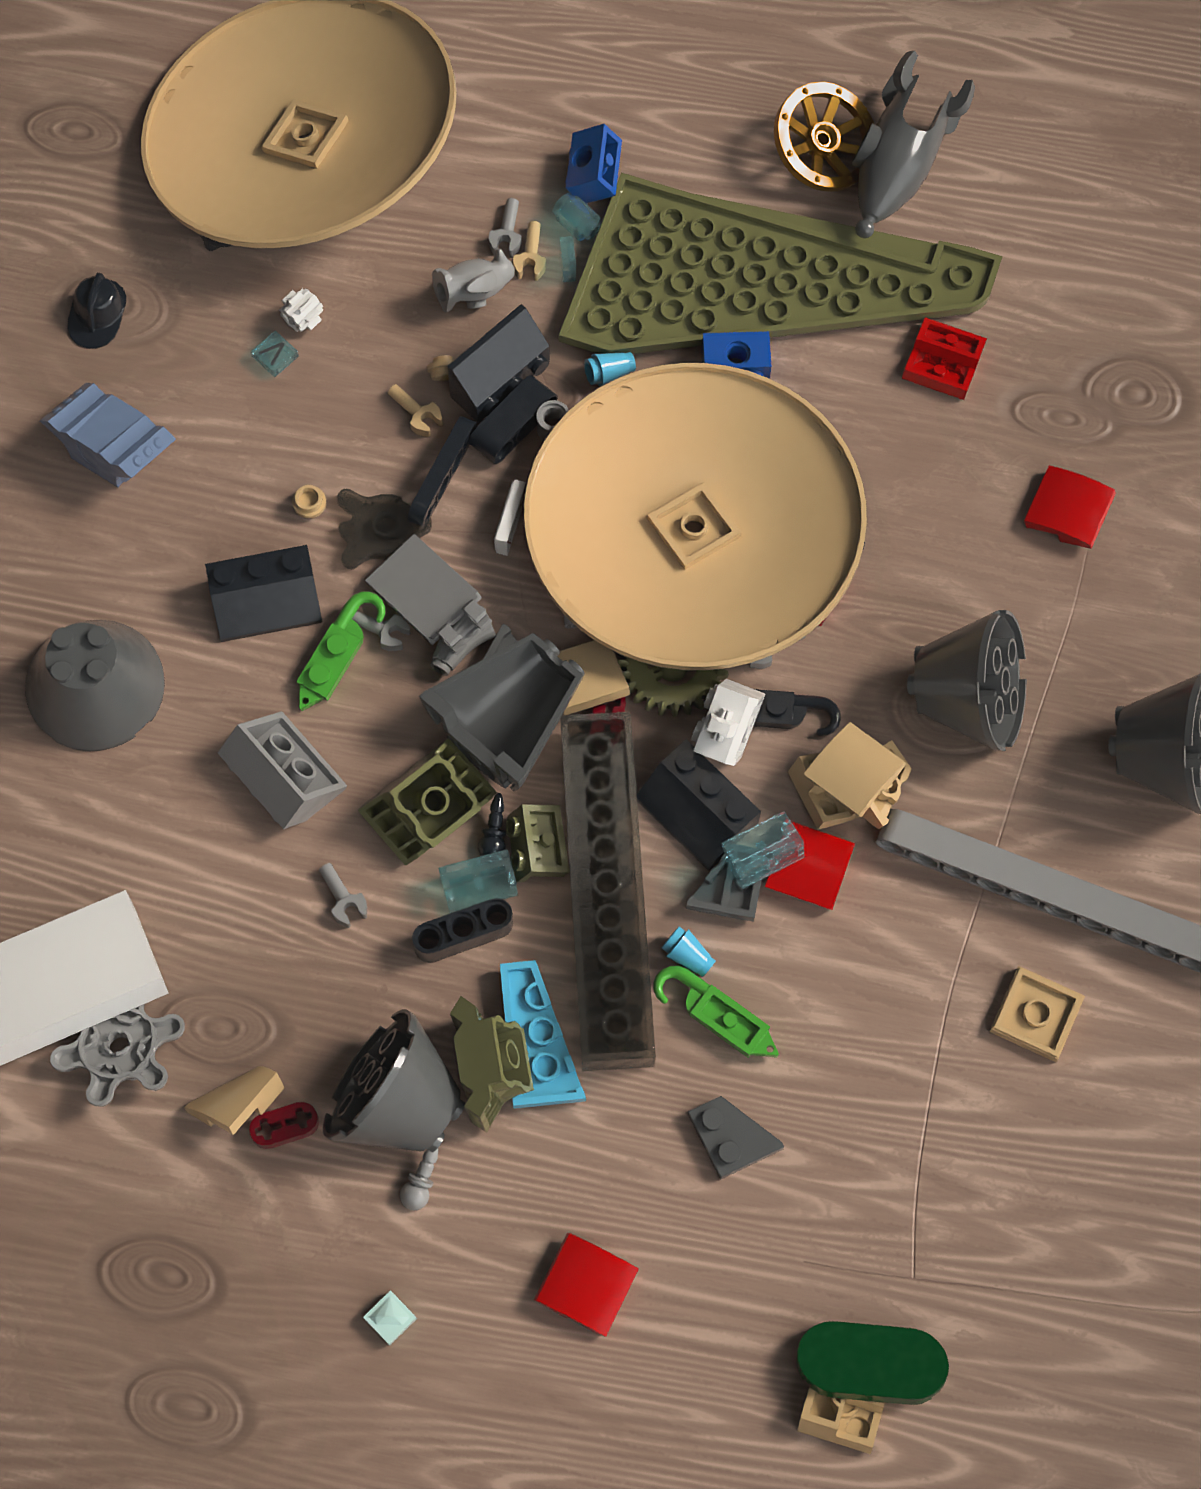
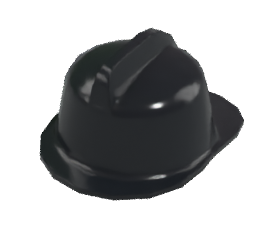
M99 272L96 273V276L86 278L79 283L75 289L67 328L71 339L77 345L87 349H98L109 344L115 338L126 306L127 296L123 287L117 282L105 278Z

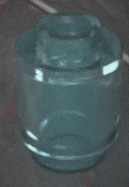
M567 193L553 207L556 220L578 241L590 240L598 233L600 229V216L579 196Z

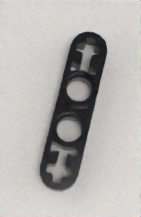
M463 416L458 418L412 502L407 518L409 522L421 527L427 525L470 446L469 439L477 428V422Z

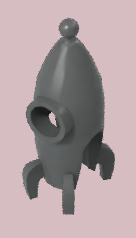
M915 50L904 54L897 64L893 75L886 83L882 91V100L886 109L883 111L877 124L872 123L851 164L859 168L858 202L863 220L856 224L855 231L860 238L871 237L874 233L873 223H878L894 214L917 193L931 170L944 135L955 131L960 117L968 111L974 97L975 85L973 80H965L961 90L955 97L952 96L951 91L948 92L944 103L938 108L927 131H920L908 125L903 117V110L919 75L912 76V70L918 57Z

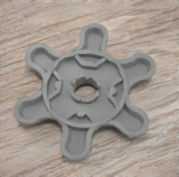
M145 1004L82 1030L79 1038L74 1043L57 1047L51 1054L50 1062L53 1068L60 1072H70L79 1068L87 1069L91 1074V1081L86 1090V1097L94 1106L104 1107L108 1105L113 1099L116 1087L125 1080H138L144 1088L157 1091L166 1085L168 1073L164 1066L156 1061L155 1053L164 1043L175 1041L183 1035L185 1030L183 1019L176 1014H168L161 1018H151L145 1013ZM115 1039H128L129 1046H126L123 1050L115 1054L110 1050V1045Z

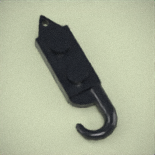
M755 689L765 693L754 723L755 727L781 729L798 727L803 722L807 709L823 710L830 715L829 725L816 731L818 736L829 735L839 727L841 721L840 710L831 699L822 696L794 694V692Z

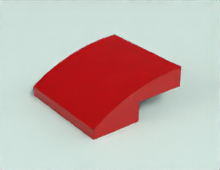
M925 317L904 369L902 379L964 400L987 338Z
M1049 465L1024 519L1026 528L1057 534L1060 542L1092 549L1116 491L1087 476Z
M788 820L765 887L833 910L855 843Z
M567 1233L534 1301L564 1318H570L596 1334L606 1337L639 1268L576 1235Z

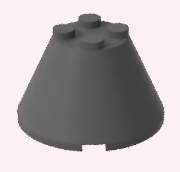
M998 610L924 646H916L914 651V674H909L907 689L909 695H915L918 714H923L995 751H1006L1005 747H1012L1019 735L1023 720L1027 679H1020L1019 659H1026L1021 629L1016 617L1008 610Z
M86 620L55 630L52 636L35 653L27 670L25 680L26 702L37 725L57 743L82 751L107 750L135 738V734L156 716L163 700L165 688L163 666L152 644L135 629L110 620Z
M1200 673L1129 705L1117 706L1115 711L1116 735H1111L1109 738L1110 756H1116V772L1118 775H1123L1197 814H1201Z
M402 1009L391 1016L395 1022L387 1029L379 1026L354 1057L332 1096V1099L337 1101L332 1115L326 1113L323 1121V1134L328 1139L343 1143L419 1152L427 1149L434 1152L441 1145L445 1136L443 1131L450 1120L455 1121L463 1112L465 1102L460 1099L461 1091L417 1017L409 1010Z

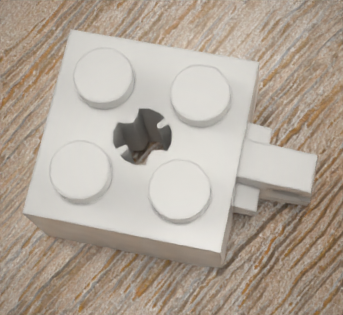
M729 679L724 680L719 685L715 684L714 688H710L704 703V708L709 709L706 717L698 721L691 738L692 741L697 742L694 752L734 766L743 755L765 693Z

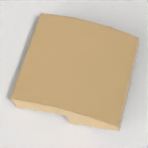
M850 722L822 750L805 771L804 775L858 816L862 817L882 790L886 792L907 763Z

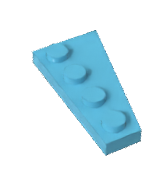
M536 960L500 964L505 1022L516 1021L520 1027L524 1028L534 1087L533 1091L512 1098L513 1109L585 1102V1093L579 1082L574 1063L568 1052L563 1033L557 1022Z

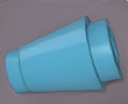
M631 352L592 354L591 358L585 359L584 369L587 380L591 385L603 386L630 372H634L636 370V363Z
M680 926L661 947V949L668 953L666 955L667 958L694 973H698L701 977L716 962L689 929L685 931Z

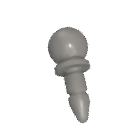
M438 1149L434 1152L429 1150L424 1152L423 1160L420 1161L416 1171L417 1174L410 1173L408 1176L410 1182H407L400 1191L401 1203L409 1210H420L428 1203V1189L433 1186V1181L428 1178H430L434 1164L438 1159Z

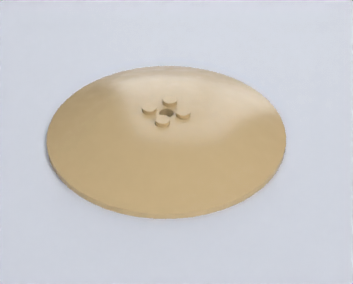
M271 0L256 5L227 19L203 35L176 60L155 90L143 122L141 156L144 171L160 203L175 219L194 232L218 242L250 248H281L317 242L339 235L365 223L396 203L424 176L437 158L449 134L456 108V82L450 58L443 43L432 28L413 12L390 0ZM312 132V134L306 138H299L301 135H306Z
M678 363L642 369L619 377L584 397L562 417L543 442L528 478L524 500L526 542L532 564L543 587L562 613L592 639L621 655L639 662L679 670H714L752 663L776 654L809 634L831 613L850 586L860 562L867 525L866 499L857 465L846 443L824 415L807 400L767 377L731 366L709 363ZM690 521H697L704 528L700 532L692 533L685 528V525Z

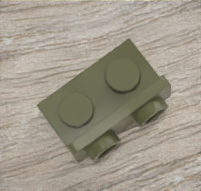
M522 804L508 815L506 833L510 837L512 850L510 864L515 872L516 882H525L531 876L564 877L569 873L560 805Z

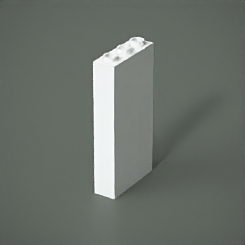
M126 890L0 943V1066L169 994L135 907Z

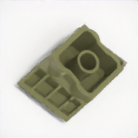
M448 738L436 746L428 755L417 761L402 776L365 802L358 811L406 866L430 848H434L478 813L481 807L489 802L497 792Z
M460 996L450 1016L457 1031L453 1039L460 1083L468 1099L464 1107L470 1121L487 1133L506 1101L517 1095L534 1090L524 1028L520 1027L516 1021L504 1022L503 1018L499 1015L486 1019L482 1018L481 1013H478L477 1007Z

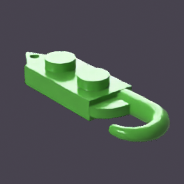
M371 592L354 594L346 602L335 622L330 625L296 681L300 685L299 708L301 711L324 699L329 700L362 646L364 639L363 631L352 620L359 607L364 603H372L377 608L376 621L378 623L383 621L385 605L378 595ZM305 699L309 700L307 704H303Z
M681 966L666 967L656 975L653 982V990L656 997L663 1004L668 1002V998L662 990L663 984L666 980L675 978L690 988L686 999V1011L690 1017L747 1058L751 1055L774 1058L779 1056L769 1033L770 1026L712 984L709 985L690 970ZM767 1048H772L773 1052H768Z

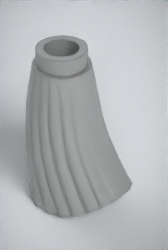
M466 615L462 616L452 628L460 634L461 639L467 646L457 655L440 639L432 657L431 668L444 676H448L450 671H453L474 648L496 637L491 623L482 631Z

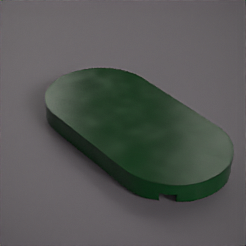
M838 1321L822 1322L810 1328L803 1335L796 1355L797 1369L802 1379L804 1380L805 1378L806 1382L811 1385V1389L818 1394L832 1398L907 1405L923 1404L941 1391L949 1372L948 1357L942 1345L930 1334L913 1328Z

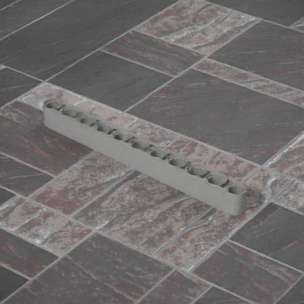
M890 809L887 816L889 821L881 828L876 840V844L880 848L1201 973V925L899 809Z

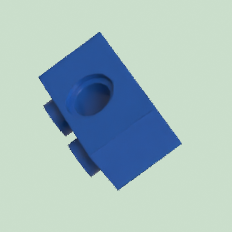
M605 124L572 133L565 189L583 204L616 196L622 139Z
M769 331L703 333L701 347L702 363L731 366L770 379L772 365ZM737 358L742 360L743 362L733 363L730 361V359Z

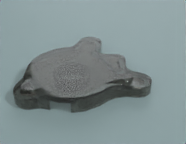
M342 489L337 495L338 505L352 516L351 520L340 523L338 527L339 534L347 542V547L342 553L341 558L342 564L347 569H355L368 560H387L413 534L421 538L428 534L432 528L431 518L425 527L409 522L407 518L411 506L404 502L400 496L380 494L366 497L357 494L351 489Z

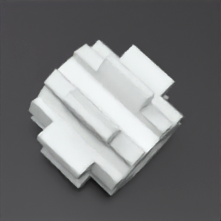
M302 288L297 293L292 290L282 299L285 305L279 310L281 312L280 315L295 331L302 332L306 328L311 331L322 320L318 315L323 311V305L308 289Z

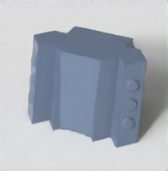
M94 383L82 385L40 420L64 444L71 459L116 487L134 477L176 440L164 426H156L145 414L116 396L105 394Z

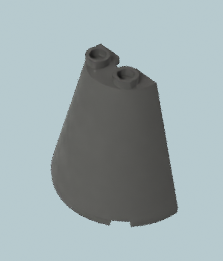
M532 633L429 688L419 697L435 724L438 725L442 722L444 731L448 734L447 738L457 746L478 770L501 787L506 789L512 784L511 790L517 791L523 786L585 673L574 660L562 661L557 656L560 654V651L550 640L545 639L543 641L536 634Z

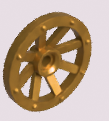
M827 82L806 84L790 94L783 101L776 114L774 122L776 149L784 166L803 184L820 191L833 192L844 190L858 182L859 168L855 167L850 172L834 152L855 157L860 146L840 142V138L859 127L863 141L869 127L874 122L864 104L847 89ZM812 97L829 99L821 122H818ZM799 102L802 104L808 128L791 116ZM841 104L854 118L836 127L832 124L838 105ZM789 129L804 139V143L792 147ZM806 153L812 155L811 169L804 165L798 156ZM823 158L839 177L822 175Z

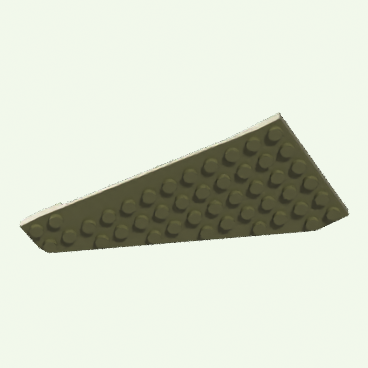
M621 172L617 182L616 196L611 198L559 333V342L598 354L627 352L636 354L702 346L703 333L769 331L770 337L921 320L925 317L930 319L970 314L978 311L988 302L1003 256L969 246L939 241L937 244L874 231L871 237L864 239L856 234L854 226L693 194Z

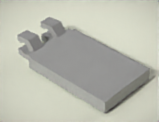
M415 534L365 580L383 600L431 645L440 638L457 655L467 646L461 639L460 634L452 628L462 616L466 615L482 631L492 622L486 615V611L477 604L482 598L478 591Z

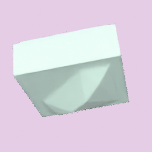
M391 1290L363 1317L389 1346L417 1319Z

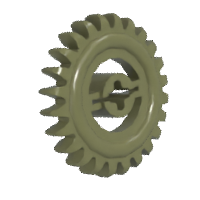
M618 653L623 658L617 661L621 670L624 671L623 675L626 681L630 682L628 683L630 694L636 692L633 702L640 703L645 700L646 711H650L654 706H657L658 715L660 716L665 713L666 709H670L673 717H677L679 709H683L687 715H691L692 705L700 710L704 709L703 699L706 700L710 688H714L715 684L719 685L722 683L719 680H724L729 675L725 669L697 670L694 677L687 683L678 686H668L658 681L662 678L667 681L681 680L688 670L659 666L649 669L647 663L639 662Z

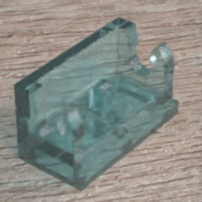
M785 811L722 843V848L727 855L725 860L742 889L805 857L804 841Z
M507 849L438 868L449 913L493 898L508 899L518 896L517 883Z

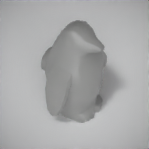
M496 249L494 259L491 262L476 258L457 263L448 270L442 268L435 269L432 272L434 291L445 313L452 310L455 303L459 301H465L467 308H480L487 305V298L498 293L514 277L515 268L512 262L506 258L502 249Z

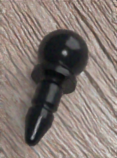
M496 793L490 805L489 828H482L484 836L478 843V852L487 861L499 860L506 851V843L503 839L506 831L500 830L503 822L502 813L504 812V802L501 793Z

